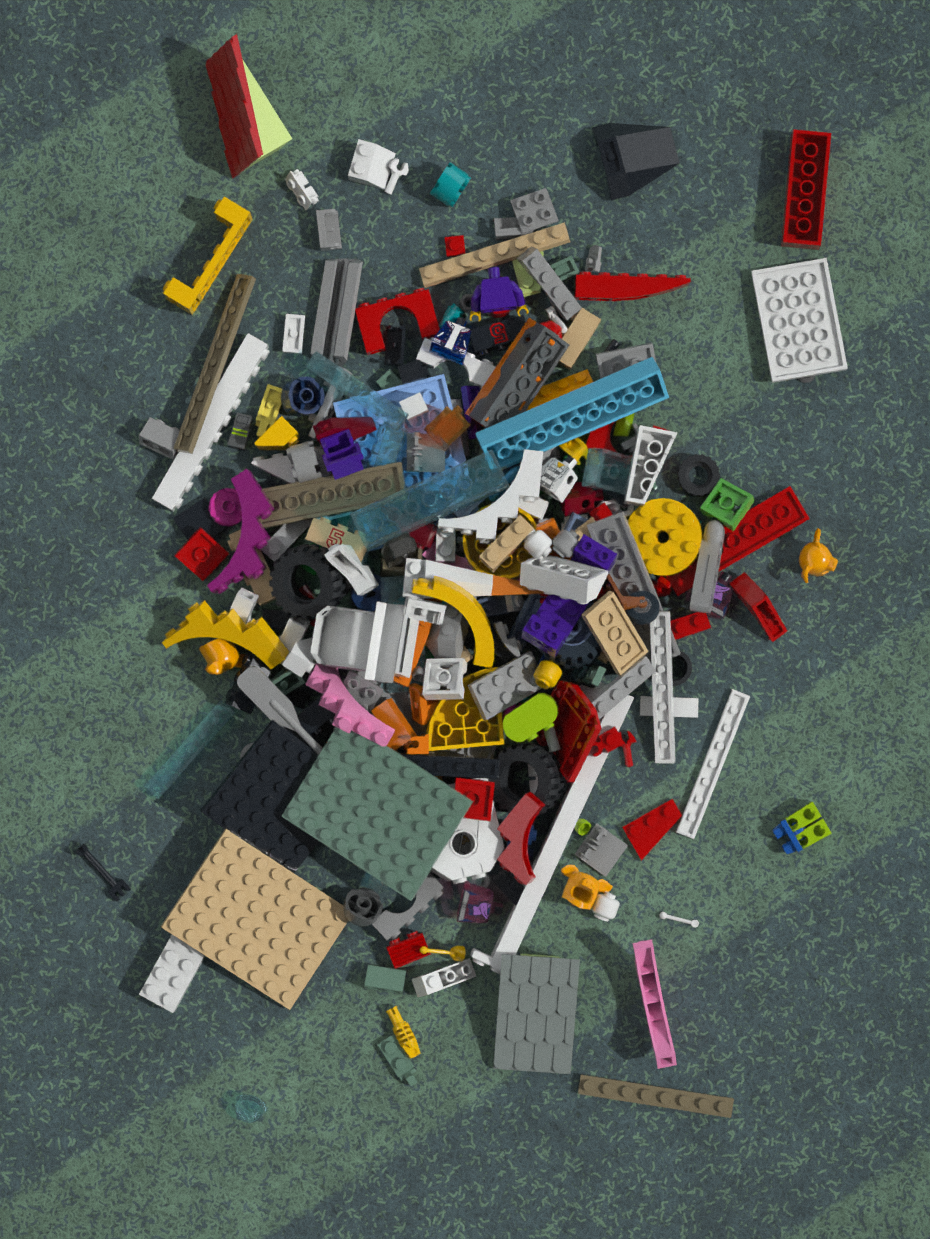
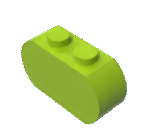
M545 693L536 694L506 714L503 720L505 734L516 742H523L526 739L530 742L538 736V731L541 729L547 731L554 726L553 721L556 720L558 715V705L550 695Z

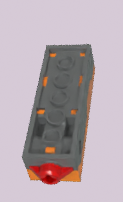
M528 318L465 414L483 427L488 428L525 412L570 346L562 339V328L551 320L538 323Z

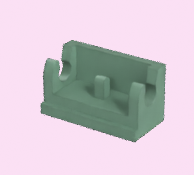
M368 965L364 989L403 995L406 971Z

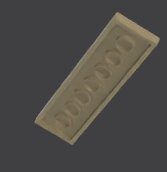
M397 462L366 468L336 480L331 475L302 483L295 482L262 489L275 510L271 512L272 514L268 518L260 519L259 521L264 528L408 501L402 463Z

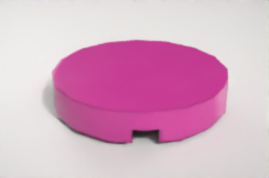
M224 488L214 493L210 499L209 512L216 523L222 526H233L242 521L241 504L235 489Z

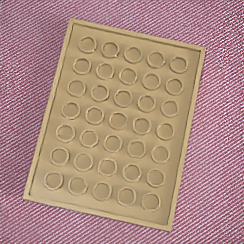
M225 829L164 920L161 928L290 1010L347 924L348 919L344 914L342 904Z

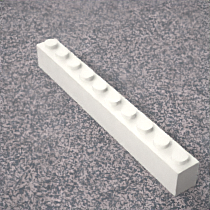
M250 334L246 335L217 385L193 454L183 452L177 454L152 497L154 501L173 512L175 508H180L184 501L182 496L185 492L188 493L193 486V482H191L195 475L198 476L203 468L201 463L204 458L207 460L211 455L212 449L210 448L212 444L219 441L223 425L226 427L232 418L229 416L230 413L240 405L241 400L239 398L242 393L246 394L251 385L248 382L251 377H256L260 370L258 365L261 360L265 361L270 352L267 350L269 348L268 344Z

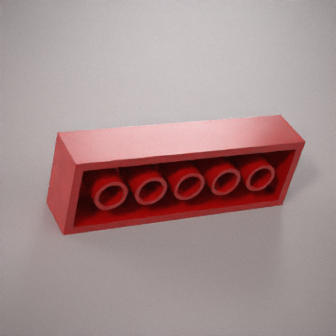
M793 129L791 133L781 246L813 250H819L821 247L831 133Z

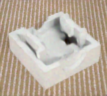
M426 659L422 692L426 700L463 699V675L467 671L465 659ZM447 686V690H440V687Z

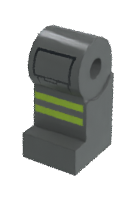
M237 413L227 444L229 447L246 451L253 416Z

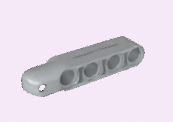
M717 520L709 521L704 529L691 595L690 611L710 614L712 610L725 535L722 523Z

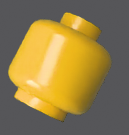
M543 660L539 663L533 674L535 683L543 689L553 688L560 679L562 670L552 660Z

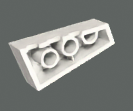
M641 425L638 427L624 504L644 506L677 432Z

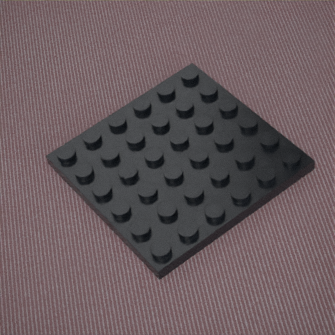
M272 719L200 811L222 828L232 832L295 873L319 843V840L283 818L282 815L319 755L310 746Z

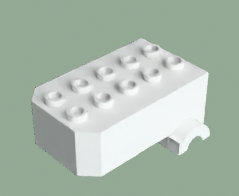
M377 602L375 612L326 606L316 615L311 654L317 663L321 665L366 672V680L392 684L394 676L410 678L419 620L404 615L405 605Z

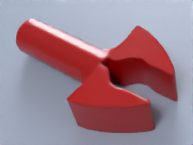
M660 576L657 581L651 580L658 597L667 596L672 591L670 589L672 584L666 578Z
M627 730L629 739L627 744L624 742L621 747H623L626 767H632L633 761L630 746L632 743H636V739Z

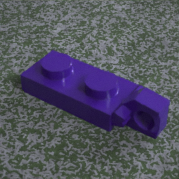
M462 386L461 392L469 439H477L475 433L481 431L482 425L466 415L465 412L480 392L479 386Z

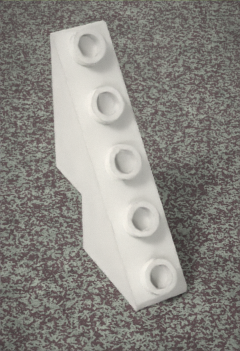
M314 447V451L318 456L322 477L330 476L332 471L327 472L322 455L325 454L323 449L321 450V447ZM283 453L272 455V458L264 459V457L253 458V466L288 484L296 482L291 471V467H294V464H291L288 455L283 456Z

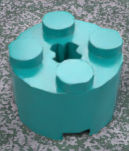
M449 162L429 194L448 207H453L461 195L459 190L463 192L471 177Z

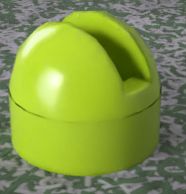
M578 819L574 829L579 835L583 836L590 831L591 824L585 819Z

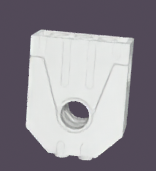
M475 778V779H472V780L488 781L487 778ZM455 783L449 784V786L454 788ZM494 802L492 803L490 822L462 819L431 869V872L447 882L453 881V884L467 881L466 877L470 876L472 880L486 877L485 873L491 871L504 849L503 840L500 835L501 832L497 830L499 823ZM456 834H464L470 839L471 849L468 854L460 855L453 849L452 840Z

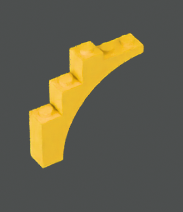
M205 600L200 604L196 602L188 608L189 613L185 616L186 619L179 624L180 627L176 630L174 628L170 629L165 634L166 638L162 642L167 649L175 643L191 638L212 637L224 639L254 653L270 670L283 662L289 653V650L262 617L257 620L253 618L245 624L234 609H231L229 612L224 610L217 616Z

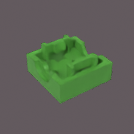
M721 478L700 507L703 515L718 519L725 527L734 531L754 503V497ZM735 505L740 507V509L737 508L736 512L732 511Z

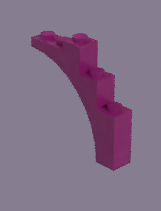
M245 469L231 479L241 504V535L229 564L217 578L207 585L210 591L215 594H221L228 589L227 586L231 583L241 581L244 578L243 575L250 579H257L267 569L255 549L265 547L268 544L267 541L271 539L259 520L268 518L275 508L252 472L248 469Z

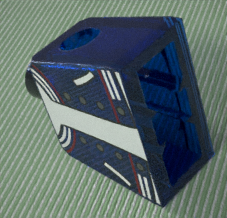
M461 317L456 318L455 323L449 320L445 321L433 338L429 352L463 365L471 335V330L465 327L467 321Z

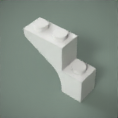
M337 543L328 548L329 552L324 554L326 559L348 579L357 595H365L379 586L369 567L362 565L351 545H339Z

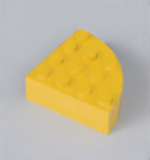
M498 667L478 670L464 676L463 699L439 700L427 723L425 733L429 734V751L504 744L502 712L488 720H483L467 686Z

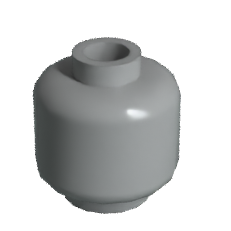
M562 529L552 540V549L560 557L570 558L574 554L573 551L579 542L580 536L572 529L570 531Z

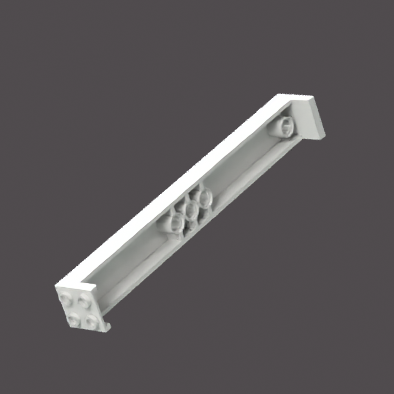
M600 682V684H599L598 687H593V688H599V687H602V686H604V685H606V684ZM626 696L599 720L602 728L599 735L614 726L619 732L634 697ZM592 746L575 782L570 783L531 867L536 878L530 884H523L525 888L517 905L513 906L491 956L473 948L470 953L471 957H473V962L484 966L486 963L490 965L492 971L500 974L502 954L516 955L607 758L608 753L605 748L599 756L594 757L593 754L598 751L597 746Z

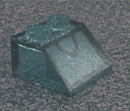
M589 448L582 486L595 490L625 494L632 457L606 449Z

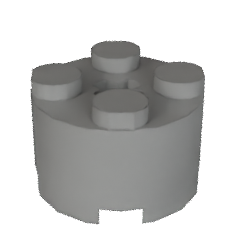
M313 441L293 445L286 449L291 464H294V467H291V471L296 482L302 483L322 477Z

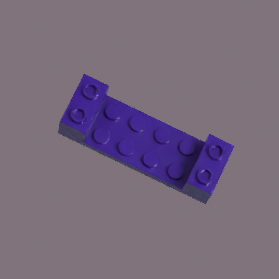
M584 534L575 547L570 561L608 570L609 573L615 564L617 553ZM547 595L537 613L533 614L522 631L521 638L555 658L589 603L579 604L576 600L562 599L558 595Z

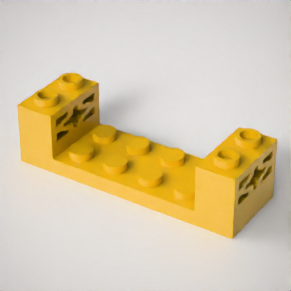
M225 196L222 200L219 199L213 208L216 219L228 226L223 235L225 239L221 245L218 243L213 250L215 255L211 261L207 260L204 264L203 274L201 277L197 276L192 284L194 288H190L174 277L171 281L168 280L163 287L165 298L191 315L196 311L253 220L249 211Z

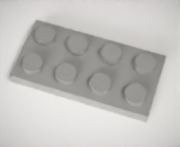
M532 651L523 653L521 656L467 685L483 720L490 719L542 689L535 683L533 676L538 664Z

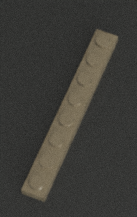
M583 1074L580 1075L578 1094L728 1118L732 1116L734 1098Z

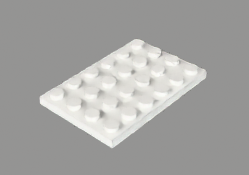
M827 258L751 271L772 383L847 370L848 367Z

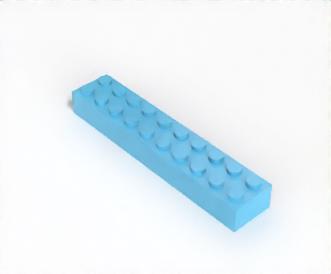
M650 357L475 434L492 474L522 462L524 449L545 452L669 398L661 371L654 358Z

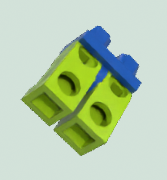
M813 801L781 820L780 824L772 830L777 839L785 834L790 839V841L781 845L786 854L795 851L799 852L832 834L823 818L806 827V825L822 817Z

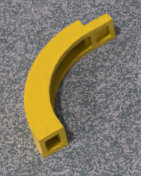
M433 576L432 582L424 578L413 579L411 585L412 593L443 600L463 614L470 624L475 637L473 664L492 668L494 661L493 634L488 617L479 602L463 587L445 578Z

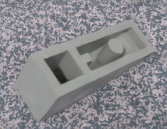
M313 519L283 525L261 551L273 562L280 559L279 556L290 550L310 527Z

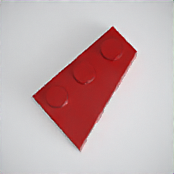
M671 799L622 827L641 861L678 821L682 814L674 800Z

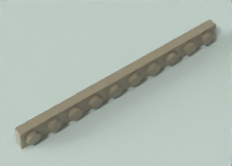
M236 275L173 448L178 452L193 454L256 278L253 276Z

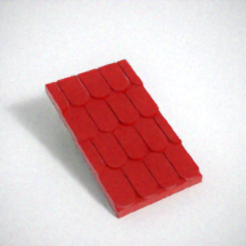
M237 34L226 41L206 61V69L213 89L211 94L219 117V128L226 148L224 153L232 179L247 168L275 153L292 140V137L243 61Z

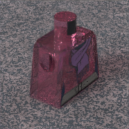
M724 571L721 572L717 579L710 613L721 620L725 617L734 589L727 586L732 576Z
M465 881L457 910V922L488 923L490 913L502 914L503 903L493 902L494 892L492 890Z

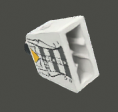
M570 455L563 462L556 458H551L542 466L540 490L562 503L577 481V476L572 470L577 461Z

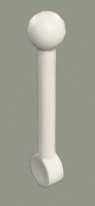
M666 912L659 914L661 919L667 918L691 924L692 927H698L699 925L697 920L691 921L667 915Z

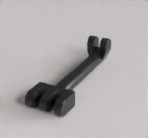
M84 843L75 851L80 857L84 856L112 887L108 893L116 902L120 900L115 894L116 892L122 897L125 895V892L121 889L122 887L128 892L131 890L130 886L123 879L117 882L90 853L89 848Z

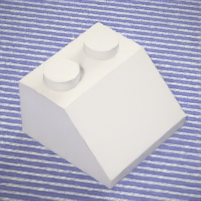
M358 139L348 174L349 180L385 190L391 172L388 166L394 160L396 153L377 144Z

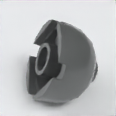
M360 887V890L352 889L347 894L343 910L346 918L353 925L366 927L373 924L380 917L383 903L381 904L380 896L372 889Z

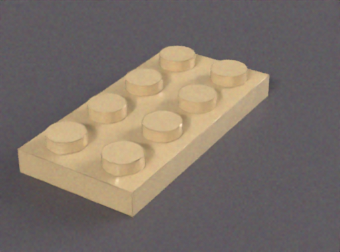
M608 591L581 614L617 675L621 676L649 652L614 592Z

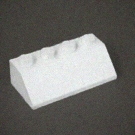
M548 555L545 558L543 556L540 558L532 557L521 563L520 585L527 587L529 590L543 591L547 595H558L562 599L576 600L579 604H588L597 598L608 575V570Z

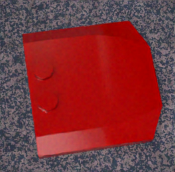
M558 680L551 697L554 698L558 705V715L553 724L561 750L553 753L562 765L559 771L568 782H575L602 728L596 708L579 686L567 681ZM541 729L538 731V736L535 739L540 746L548 747L544 731Z

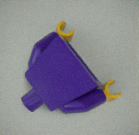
M499 267L488 268L489 279H483L482 283L476 286L471 297L470 321H472L473 315L479 317V322L483 313L516 309L518 316H520L519 312L521 309H525L526 314H528L529 311L525 305L523 291L514 281L509 280V277H500Z

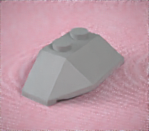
M442 601L441 603L447 606L443 623L440 625L433 623L425 644L435 659L461 658L470 624L455 607Z

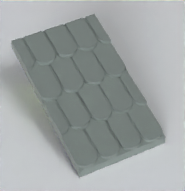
M502 954L493 1069L571 1074L580 959L535 954Z

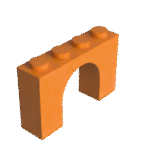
M392 698L385 700L371 710L378 720L395 729L387 746L397 751L402 747L406 749L414 743L409 738L417 735Z

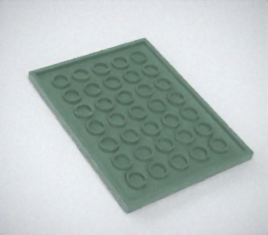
M336 727L282 817L412 901L474 801L389 746H381L353 731L347 733Z

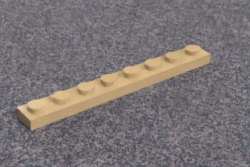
M564 222L419 268L423 285L427 288L516 260L517 257L531 246L541 252L570 243V239Z

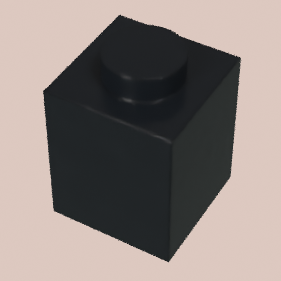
M420 360L398 366L402 384L426 379L430 375L428 366L424 365Z

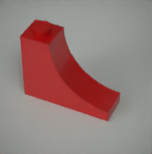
M745 572L729 583L736 596L748 608L772 642L787 632L768 596Z

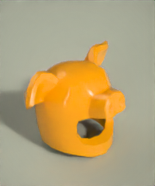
M819 528L815 531L813 542L806 544L800 552L801 577L805 583H808V574L817 577L824 576L829 571L834 572L838 560L832 556L828 547L819 542L821 535Z
M219 638L199 648L207 662L205 670L211 675H220L233 667L241 668L242 659L246 655L239 654L233 642Z
M566 865L561 869L563 875L569 877L562 898L580 909L590 910L597 898L598 892H609L613 887L603 879L597 880L589 874L579 872L575 865Z

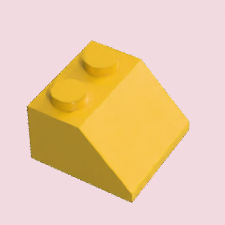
M281 416L254 444L259 450H286L290 446L297 445L300 436Z

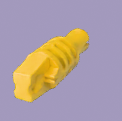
M397 1006L387 1010L386 1013L394 1026L393 1032L409 1059L421 1054L417 1040L408 1022L403 1020Z

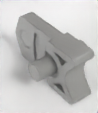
M598 245L590 247L589 255L586 259V272L600 271L602 247Z

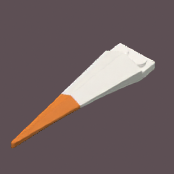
M406 558L402 595L405 598L409 596L419 599H433L434 597L412 593L411 588L413 579L424 578L432 582L433 576L442 577L458 584L473 597L544 594L540 590L527 589V587L520 585V581L430 560Z

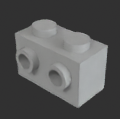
M150 417L139 434V444L174 460L178 451L173 448L180 429L165 425L163 421Z

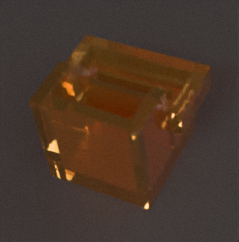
M458 405L453 410L446 406L424 428V431L444 451L456 442L471 425L461 415L463 410Z

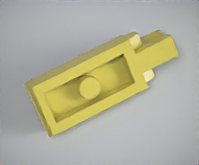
M267 385L256 417L255 426L259 427L257 437L259 438L277 420L282 405L281 388Z

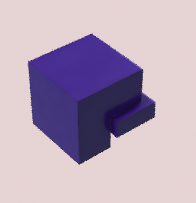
M349 429L320 439L325 452L322 455L327 472L332 471L335 480L364 469L361 463L364 457L359 443H354Z

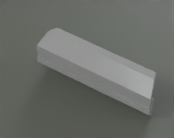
M341 258L325 261L310 354L314 359L328 366L342 367L347 362L363 264L359 259Z

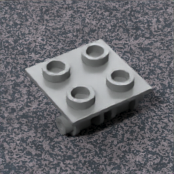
M546 188L510 200L514 215L517 217L523 234L559 221Z
M407 433V472H445V434Z
M352 670L349 671L343 682L352 697L371 714V710L374 709L384 689Z
M596 823L574 855L606 877L628 845Z

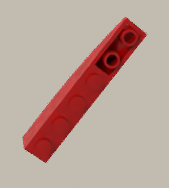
M580 272V275L576 274L575 299L583 301H628L649 298L690 285L691 278H686V275H675V278H669L665 274L648 277V274L629 276L628 273H618V276H610V273L600 272L599 275H591V272Z

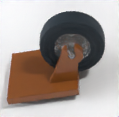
M610 574L607 575L606 591L614 592L631 622L643 625L651 623L657 618L659 614V601L655 595L647 591H637L629 596H622Z

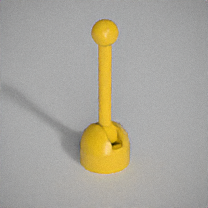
M458 945L453 946L450 951L428 949L425 946L420 948L422 954L427 952L450 954V957L455 961H463L466 954L465 947Z

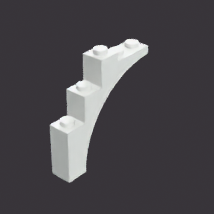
M524 449L520 469L514 481L496 502L469 516L450 519L439 518L438 529H442L444 533H453V530L461 531V534L473 535V532H476V540H479L480 544L491 545V542L496 540L498 519H501L502 523L512 524L517 519L519 498L529 503L539 500L543 451Z

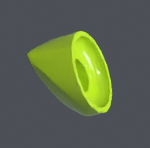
M634 413L616 421L613 436H629Z

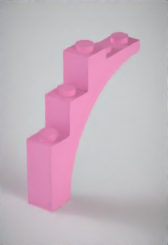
M315 661L306 686L322 693L319 705L336 714L332 725L347 733L353 731L381 746H387L395 729L378 720L352 697L340 678L338 668L327 667Z
M652 939L633 943L635 967L657 1068L677 1065L664 1007Z

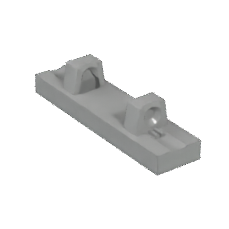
M338 366L333 380L325 378L323 386H326L328 391L323 405L320 407L317 415L310 414L308 420L314 423L313 425L322 420L334 418L335 409L333 403L341 401L352 376V373L347 369ZM312 426L308 436L319 442Z

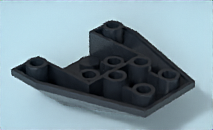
M608 123L592 127L595 143L599 148L605 170L606 184L611 201L632 195L680 164L670 127Z

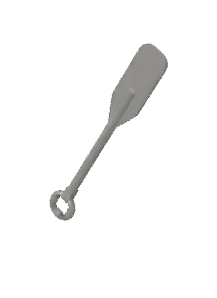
M255 666L247 668L237 679L239 688L270 720L273 719L281 726L296 731L319 755L323 748L301 726L292 702L259 668Z

